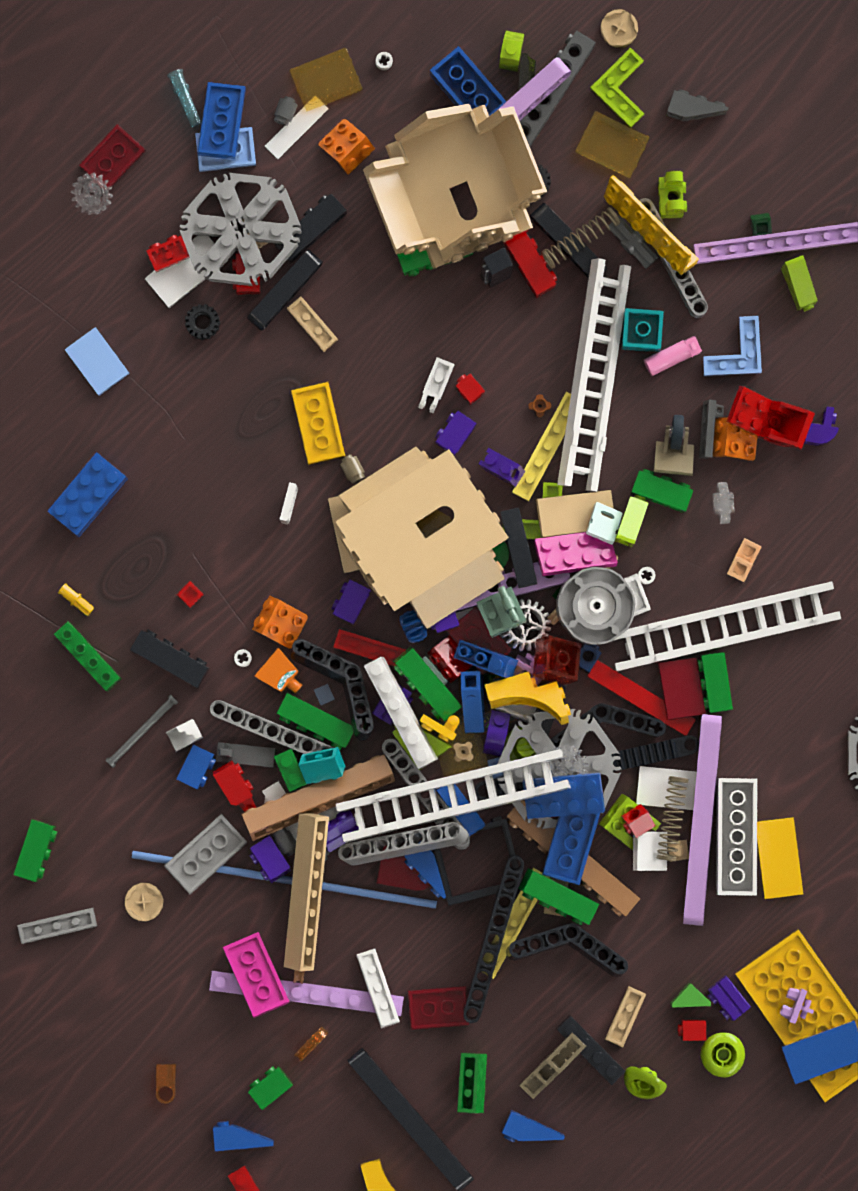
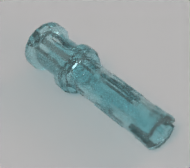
M178 69L169 73L167 77L171 79L174 93L179 96L190 126L195 127V125H200L202 121L188 91L190 86L186 84L183 77V69Z

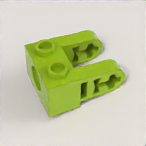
M681 171L667 172L664 177H659L658 179L659 215L661 219L682 218L684 212H687V201L683 200V193H686V182H683V172ZM673 193L677 195L678 200H669L668 195Z
M621 794L599 825L633 850V838L625 832L622 825L625 822L621 816L638 805L629 797ZM651 816L653 822L656 825L652 829L656 831L658 827L661 825V823L658 820H656L653 816Z

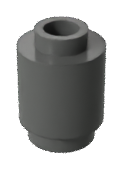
M288 96L280 98L274 112V121L276 123L288 126L289 122L292 121L298 106L295 103V99Z
M283 828L272 835L274 843L283 856L287 855L289 857L295 853L296 840L290 830L287 831L286 828Z

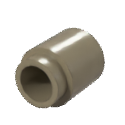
M351 454L341 459L342 463L340 466L351 484H355L365 478V471L357 456L353 457Z

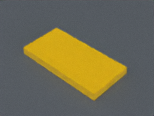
M325 382L291 390L308 465L345 457L329 383Z
M794 817L757 822V845L764 899L802 895L803 887Z

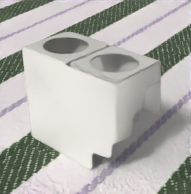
M193 719L166 732L176 750L175 752L203 738Z

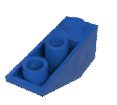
M463 640L459 641L454 658L506 678L514 675L519 661Z
M480 671L461 672V695L465 733H485L483 675Z
M429 850L405 855V864L411 870L415 868L420 873L418 877L424 884L429 882L433 887L431 891L437 898L440 896L445 898L446 894L434 853Z

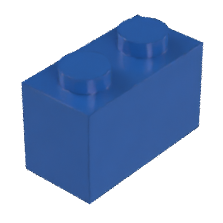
M193 745L177 780L195 789L204 787L208 779L205 775L208 769L212 770L216 763V759H214L215 754Z

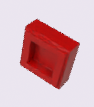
M189 581L177 595L191 608L204 594Z

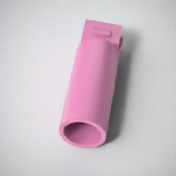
M692 336L645 358L644 363L649 374L654 376L686 359L698 355L702 350L696 337Z

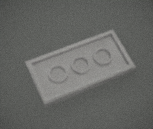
M221 814L166 863L164 867L191 895L244 847L247 841Z

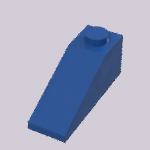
M513 1110L510 1111L502 1129V1133L505 1134L504 1138L515 1142V1139L518 1141L563 1140L565 1137L564 1134Z
M229 1121L217 1122V1126L213 1127L215 1151L274 1145V1140L235 1124H229Z

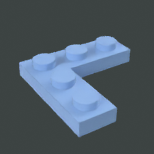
M759 316L739 317L741 355L703 356L704 376L762 373Z

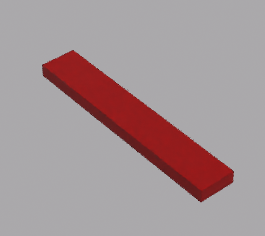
M598 660L587 676L656 719L663 721L664 724L684 736L688 734L696 720L692 717L667 720L663 699Z

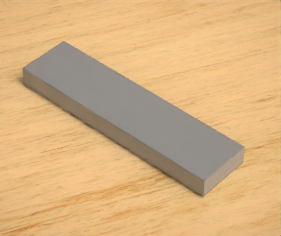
M89 908L20 924L17 927L21 944L97 927L94 909Z

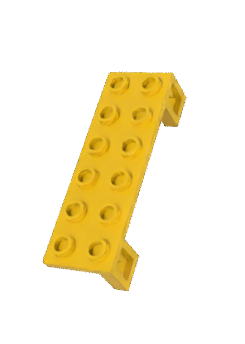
M614 175L610 177L604 194L606 202L612 205L619 215L625 218L632 228L638 231L645 241L651 244L658 254L665 258L680 275L696 265L699 259L634 196V193L622 181H619Z

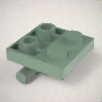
M501 586L498 588V593L476 602L492 638L527 622L512 587L505 588V586Z

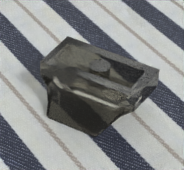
M527 53L521 54L518 91L535 77L536 61L530 58Z

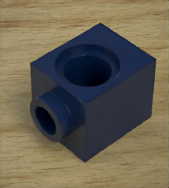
M584 643L573 664L589 673L601 655V652L598 651L600 647ZM585 651H590L593 654L592 661L587 662L583 659Z

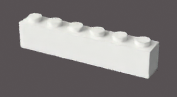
M379 657L364 665L417 768H423L438 760L385 658Z

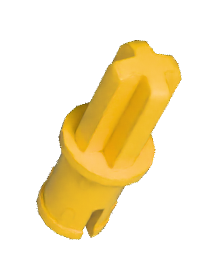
M64 584L58 593L71 603V606L74 605L86 616L93 611L94 607L83 599L80 593L77 594L67 584Z

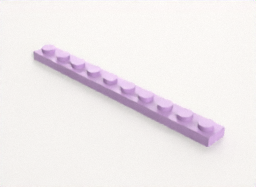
M858 222L694 244V255L699 259L697 264L857 243Z
M212 971L209 990L243 995L234 973ZM280 980L289 1001L376 1013L368 991ZM391 995L397 1015L401 1016L404 996Z

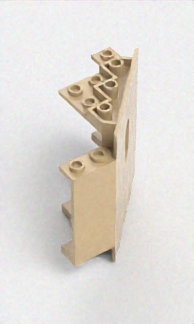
M469 104L427 111L394 135L395 142L385 146L390 159L372 162L363 169L395 253L408 255L415 250H419V252L426 250L433 269L451 261L453 263L463 259V256L475 251H484L492 244L508 241L514 235L533 228L526 208L530 206L529 203L540 200L541 195L547 192L514 106L499 109L490 116L485 105L471 109ZM464 182L468 183L478 210L474 219L464 220L461 218L450 188Z
M414 447L340 494L339 497L349 513L335 522L343 533L340 539L363 578L384 605L389 603L391 608L396 611L410 602L418 618L428 629L505 579L501 573L504 569L498 561L495 562L494 557L496 555L492 548L509 537L499 524L501 521L495 512L492 513L484 502L485 497L480 490L477 491L469 478L471 476L466 468L462 469L449 449L432 460L424 450L421 452L417 447ZM441 507L451 508L454 512L453 521L425 539L415 523Z

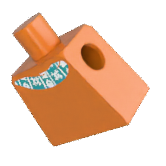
M279 648L255 675L256 678L280 692H283L288 687L296 694L303 686L295 679L299 671Z

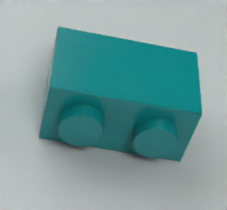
M335 747L302 754L299 767L306 784L342 777L345 764L339 748Z

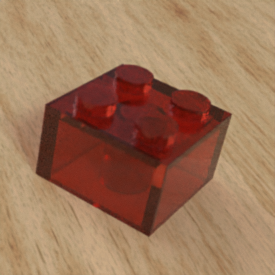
M551 635L536 639L533 677L552 682L557 681V683L563 685L578 681L581 644Z

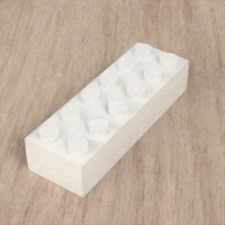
M716 779V895H757V779Z

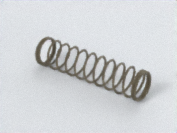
M608 207L607 213L602 211V218L596 215V223L593 220L589 219V226L586 224L582 225L583 231L580 228H576L577 235L573 232H570V239L564 236V244L561 241H557L558 248L554 245H551L552 253L548 249L543 250L541 252L542 256L547 262V264L550 266V268H555V264L547 252H549L551 256L556 260V262L560 264L554 254L552 246L561 254L564 260H566V258L560 249L559 243H561L572 256V253L570 252L566 244L565 238L574 246L576 251L579 252L572 239L571 234H573L579 240V242L582 244L584 248L585 245L583 244L578 234V230L581 231L583 235L587 238L589 243H591V240L589 239L585 231L584 225L592 232L595 238L598 239L595 232L593 231L590 221L597 226L602 235H604V232L599 226L597 217L606 225L609 231L611 230L604 219L603 213H605L611 219L615 227L620 225V220L616 213L613 211V209L611 207Z
M669 776L668 780L670 781H668V784L679 788H668L666 790L679 796L665 797L667 800L676 803H667L664 806L676 811H664L663 814L676 819H662V822L673 826H663L661 830L673 834H660L659 836L673 842H659L660 846L669 849L657 850L658 853L663 855H656V858L676 862V856L660 851H678L676 848L663 844H679V841L663 836H680V834L664 828H682L679 825L666 821H682V818L667 813H684V811L667 805H685L683 802L670 798H686V795L670 790H687V788L670 782L688 783L689 779Z

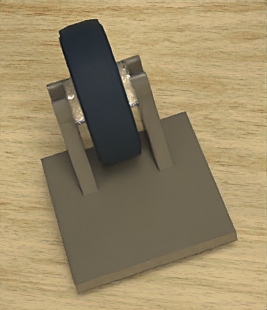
M674 415L672 426L666 425L664 442L656 441L654 472L693 475L694 445L687 444L689 427H684V416Z

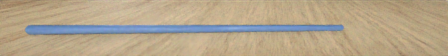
M139 851L132 852V858L164 864L173 858ZM222 866L216 871L218 873L264 880L259 871ZM282 876L275 882L292 885L293 877ZM326 882L322 883V890L435 909L437 901Z

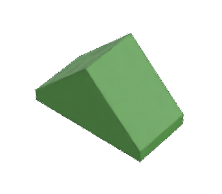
M690 982L671 1001V1007L711 1006V1002Z

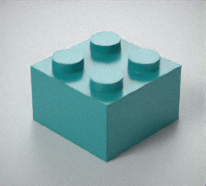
M625 308L621 350L660 352L664 311Z

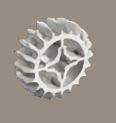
M521 599L519 600V605L524 610V616L527 620L526 624L530 628H526L525 631L523 625L515 627L520 631V639L514 635L512 630L504 633L502 638L508 636L509 639L506 643L509 644L513 641V649L519 644L520 651H523L525 645L527 651H530L531 644L533 648L537 649L538 643L541 645L545 643L541 637L546 639L549 637L544 631H551V628L546 626V624L551 623V620H545V617L549 614L548 612L541 613L544 610L543 606L539 609L536 608L538 602L531 606V600L528 599L525 605L524 600ZM530 612L536 615L540 625L532 621ZM529 631H539L536 638L526 640Z

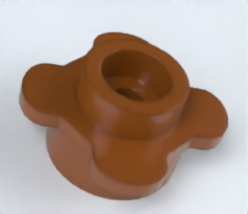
M539 394L533 402L529 403L528 407L536 412L537 417H543L544 412L551 409V403L547 402L544 396Z

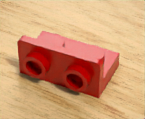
M173 235L167 238V242L162 244L155 243L149 247V250H146L156 273L190 258L181 235Z
M449 635L427 654L431 662L440 669L443 677L452 683L461 675V672H466L473 665L454 658L458 645Z

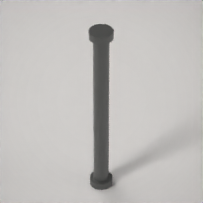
M171 694L168 696L169 699L110 758L106 759V762L114 768L116 766L115 763L174 704L177 705L179 703Z

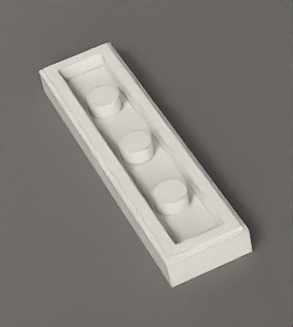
M372 949L357 954V959L381 1029L400 1023L376 950Z

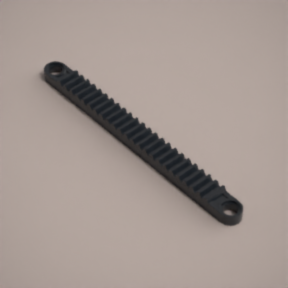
M688 735L618 751L619 754L611 755L612 757H620V759L613 761V765L621 767L620 770L691 755L699 750V740L695 736ZM688 739L695 742V748L691 751L687 750L684 745ZM554 765V772H559L560 774L565 776L562 771L564 766ZM498 778L493 779L497 797L506 795L499 785L505 784V781H498ZM482 781L475 786L477 798L479 800L489 799L488 795L482 797L478 793L479 787L482 785L486 786V782ZM523 782L514 784L516 792L524 790Z

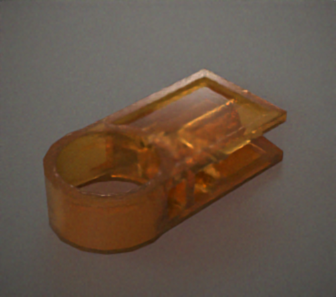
M321 1027L295 1053V1056L302 1061L329 1033Z
M176 1064L156 1065V1098L161 1103H170L175 1098ZM164 1086L171 1088L173 1091V1096L169 1101H164L159 1097V1090Z

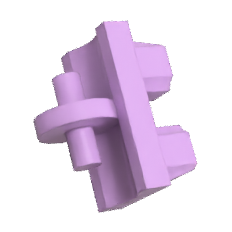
M536 652L535 656L527 653L525 658L519 654L516 657L519 661L514 675L529 671L531 673L530 677L535 678L537 685L542 679H545L549 670L542 667L545 661L538 658L539 652Z
M789 988L786 998L795 1002L792 1008L782 1005L779 1014L796 1024L800 1010H802L800 1017L803 1019L806 1018L807 1012L813 1014L814 1010L809 1008L811 1000L806 999L804 1006H802L807 991L801 988L799 990Z

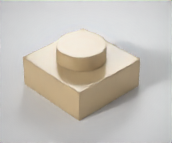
M680 840L679 844H667L669 847L678 849L676 852L668 851L669 855L677 857V861L689 859L687 840Z

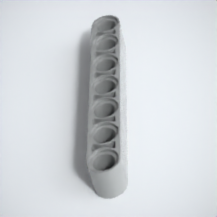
M647 198L641 199L640 202L647 205L650 212L665 226L653 202ZM659 255L691 316L702 318L708 310V305L689 270L686 271V277L678 279L676 277L677 271L671 267L665 258ZM688 287L692 288L695 292L694 295H686L685 289ZM694 305H702L703 312H695Z
M214 701L210 706V712L213 716L303 754L321 751L323 748H332L325 743L224 701ZM217 704L224 706L222 714L218 715L214 712V707ZM235 711H240L242 714V719L239 722L232 720V714ZM254 718L260 721V726L257 729H251L249 725L250 721ZM270 726H275L278 729V733L274 737H270L267 734V729ZM288 733L295 735L296 739L293 744L285 742V736ZM305 741L313 743V749L309 752L303 749Z
M387 739L382 745L383 754H385L387 760L407 786L428 782L396 740ZM389 745H394L396 751L388 753L386 748ZM406 760L408 765L405 768H399L397 766L398 762ZM412 775H417L420 779L417 783H411L409 778ZM421 792L417 793L420 803L428 813H432L431 798H422ZM436 792L438 804L443 807V810L448 809ZM456 817L435 821L437 825H441L451 820L462 826ZM469 834L464 844L454 845V847L459 850L466 849L470 844Z
M450 822L347 843L339 848L338 856L349 865H359L459 845L467 840L468 832L458 823Z

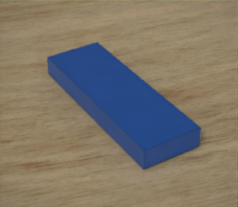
M454 784L458 806L469 804L468 800L456 784ZM448 786L436 790L447 807L452 808ZM476 811L455 816L467 830L469 837L485 827V823Z

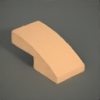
M744 538L727 574L744 582L761 546Z

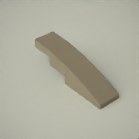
M572 1032L519 1086L534 1099L578 1056L586 1045Z

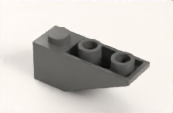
M679 89L673 92L666 116L681 121H690L725 115L729 107H726L722 102L714 101L713 103L707 101V98L704 96L696 95L695 97L689 95V92Z

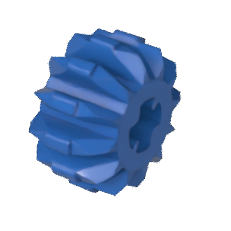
M414 610L407 611L400 616L401 626L409 642H419L427 637V630Z

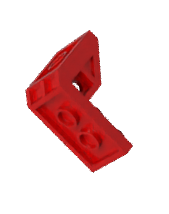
M739 386L726 422L769 443L802 449L815 413L784 402L772 401L744 386Z

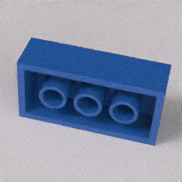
M459 46L430 69V77L455 106L469 104L471 109L485 105L490 116L506 103V100Z
M96 452L49 508L48 512L75 535L80 537L128 478Z

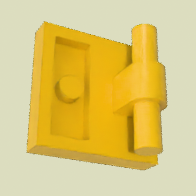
M424 714L420 719V722L423 723L421 725L422 728L430 733L432 730L438 732V737L448 743L449 740L453 742L457 734L454 731L459 724L457 716H450L444 726Z

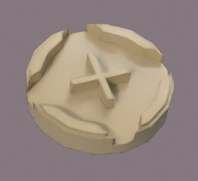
M613 10L607 13L602 20L600 26L601 36L612 47H626L637 36L638 22L631 13L625 10Z
M150 883L134 885L125 896L127 913L138 921L154 919L163 908V896L160 890Z

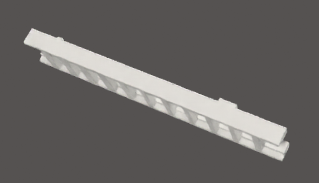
M600 258L591 260L557 484L560 486H571L573 473L580 475L588 474L586 491L597 492L631 271V266L620 265L618 280L603 277L605 260ZM601 287L615 288V299L600 296ZM599 304L613 307L612 318L597 314ZM596 323L611 326L609 336L595 333ZM593 341L608 345L606 356L591 353ZM590 359L605 362L603 374L589 371ZM588 378L602 381L601 393L586 390ZM585 396L599 399L598 412L583 409ZM582 415L597 418L595 431L580 428ZM579 434L594 437L592 450L577 447ZM576 453L591 456L589 469L574 465Z
M827 582L630 628L615 639H626L625 647L630 660L615 663V670L621 671L840 620V611L823 615L818 596L820 592L833 590V583ZM810 595L815 617L804 619L799 597ZM791 599L796 621L786 624L781 601ZM773 604L778 626L767 628L762 606ZM754 608L759 630L747 632L743 610ZM736 612L741 634L729 637L724 615ZM718 616L723 638L710 641L705 619ZM700 621L705 643L692 645L687 623ZM681 625L686 647L673 650L668 628ZM662 629L667 652L654 654L649 632ZM644 634L649 656L636 659L631 636Z
M559 749L337 803V812L355 808V820L359 827L357 831L342 834L343 841L351 842L570 789L571 786L568 780L553 782L549 764L551 760L563 758V752ZM541 763L545 785L535 787L530 766ZM522 768L527 790L516 792L511 770ZM503 772L508 794L497 797L493 775ZM484 777L489 799L478 801L473 779ZM466 781L470 803L458 806L454 784ZM448 786L452 808L440 810L435 789ZM429 790L434 812L421 815L417 793ZM410 795L415 817L402 819L398 798ZM392 799L396 821L384 824L379 802ZM373 804L378 826L365 828L361 807Z

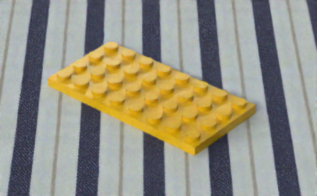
M799 930L790 934L735 973L784 1045L853 1020L858 1029L857 1012ZM789 988L806 990L807 994L802 1006H804L806 999L812 1001L809 1008L814 1010L813 1014L807 1012L805 1019L800 1017L802 1012L800 1010L796 1024L789 1022L787 1018L779 1014L782 1005L792 1008L795 1002L786 998ZM858 1062L811 1078L809 1081L823 1101L826 1102L858 1079Z

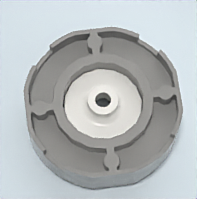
M590 567L580 570L564 582L557 596L556 612L559 622L572 638L585 644L600 645L612 642L628 630L634 618L635 597L632 589L620 574L607 568ZM594 603L598 604V609L593 607Z

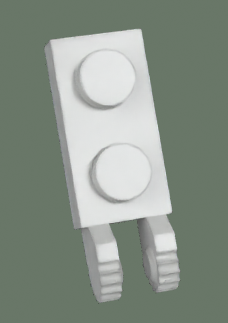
M438 357L436 358L418 408L423 409L427 397L430 396L434 398V401L430 406L429 412L434 413L454 368L453 363Z

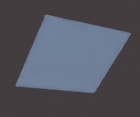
M328 684L314 689L320 705L334 700Z

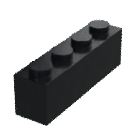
M332 194L329 196L324 195L320 198L319 204L314 209L312 207L304 213L305 217L299 221L302 233H296L293 237L299 238L300 243H298L297 249L287 259L290 264L347 214V210ZM275 244V247L279 252H281L284 248V245Z
M505 248L483 258L480 276L484 284H489L490 288L511 278L513 264Z
M149 629L146 632L140 631L130 649L131 651L199 688L210 669L206 667L207 662L198 657L196 660L190 658L191 653L182 648L179 651L173 648L174 644L165 638L163 641H160L156 638L158 634Z
M570 1014L556 1027L565 1038L573 1032L586 1045L580 1054L611 1085L626 1072Z

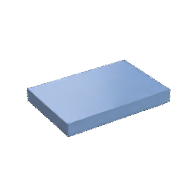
M252 127L240 128L236 160L198 156L199 171L256 166ZM195 133L198 152L200 133Z
M96 327L65 349L98 396L130 374Z

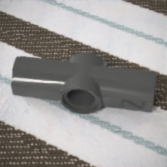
M618 216L620 225L615 227L613 222L608 225L611 232L620 240V244L626 252L633 255L647 269L658 257L645 244V240L640 233L633 230L621 216Z

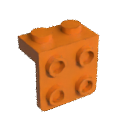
M346 119L337 124L319 142V146L335 159L342 170L348 175L375 150L367 136Z
M715 418L712 457H733L753 461L756 456L757 436L726 422L727 418Z
M269 596L263 604L260 615L255 619L252 630L291 649L294 641L300 635L308 616L283 601Z

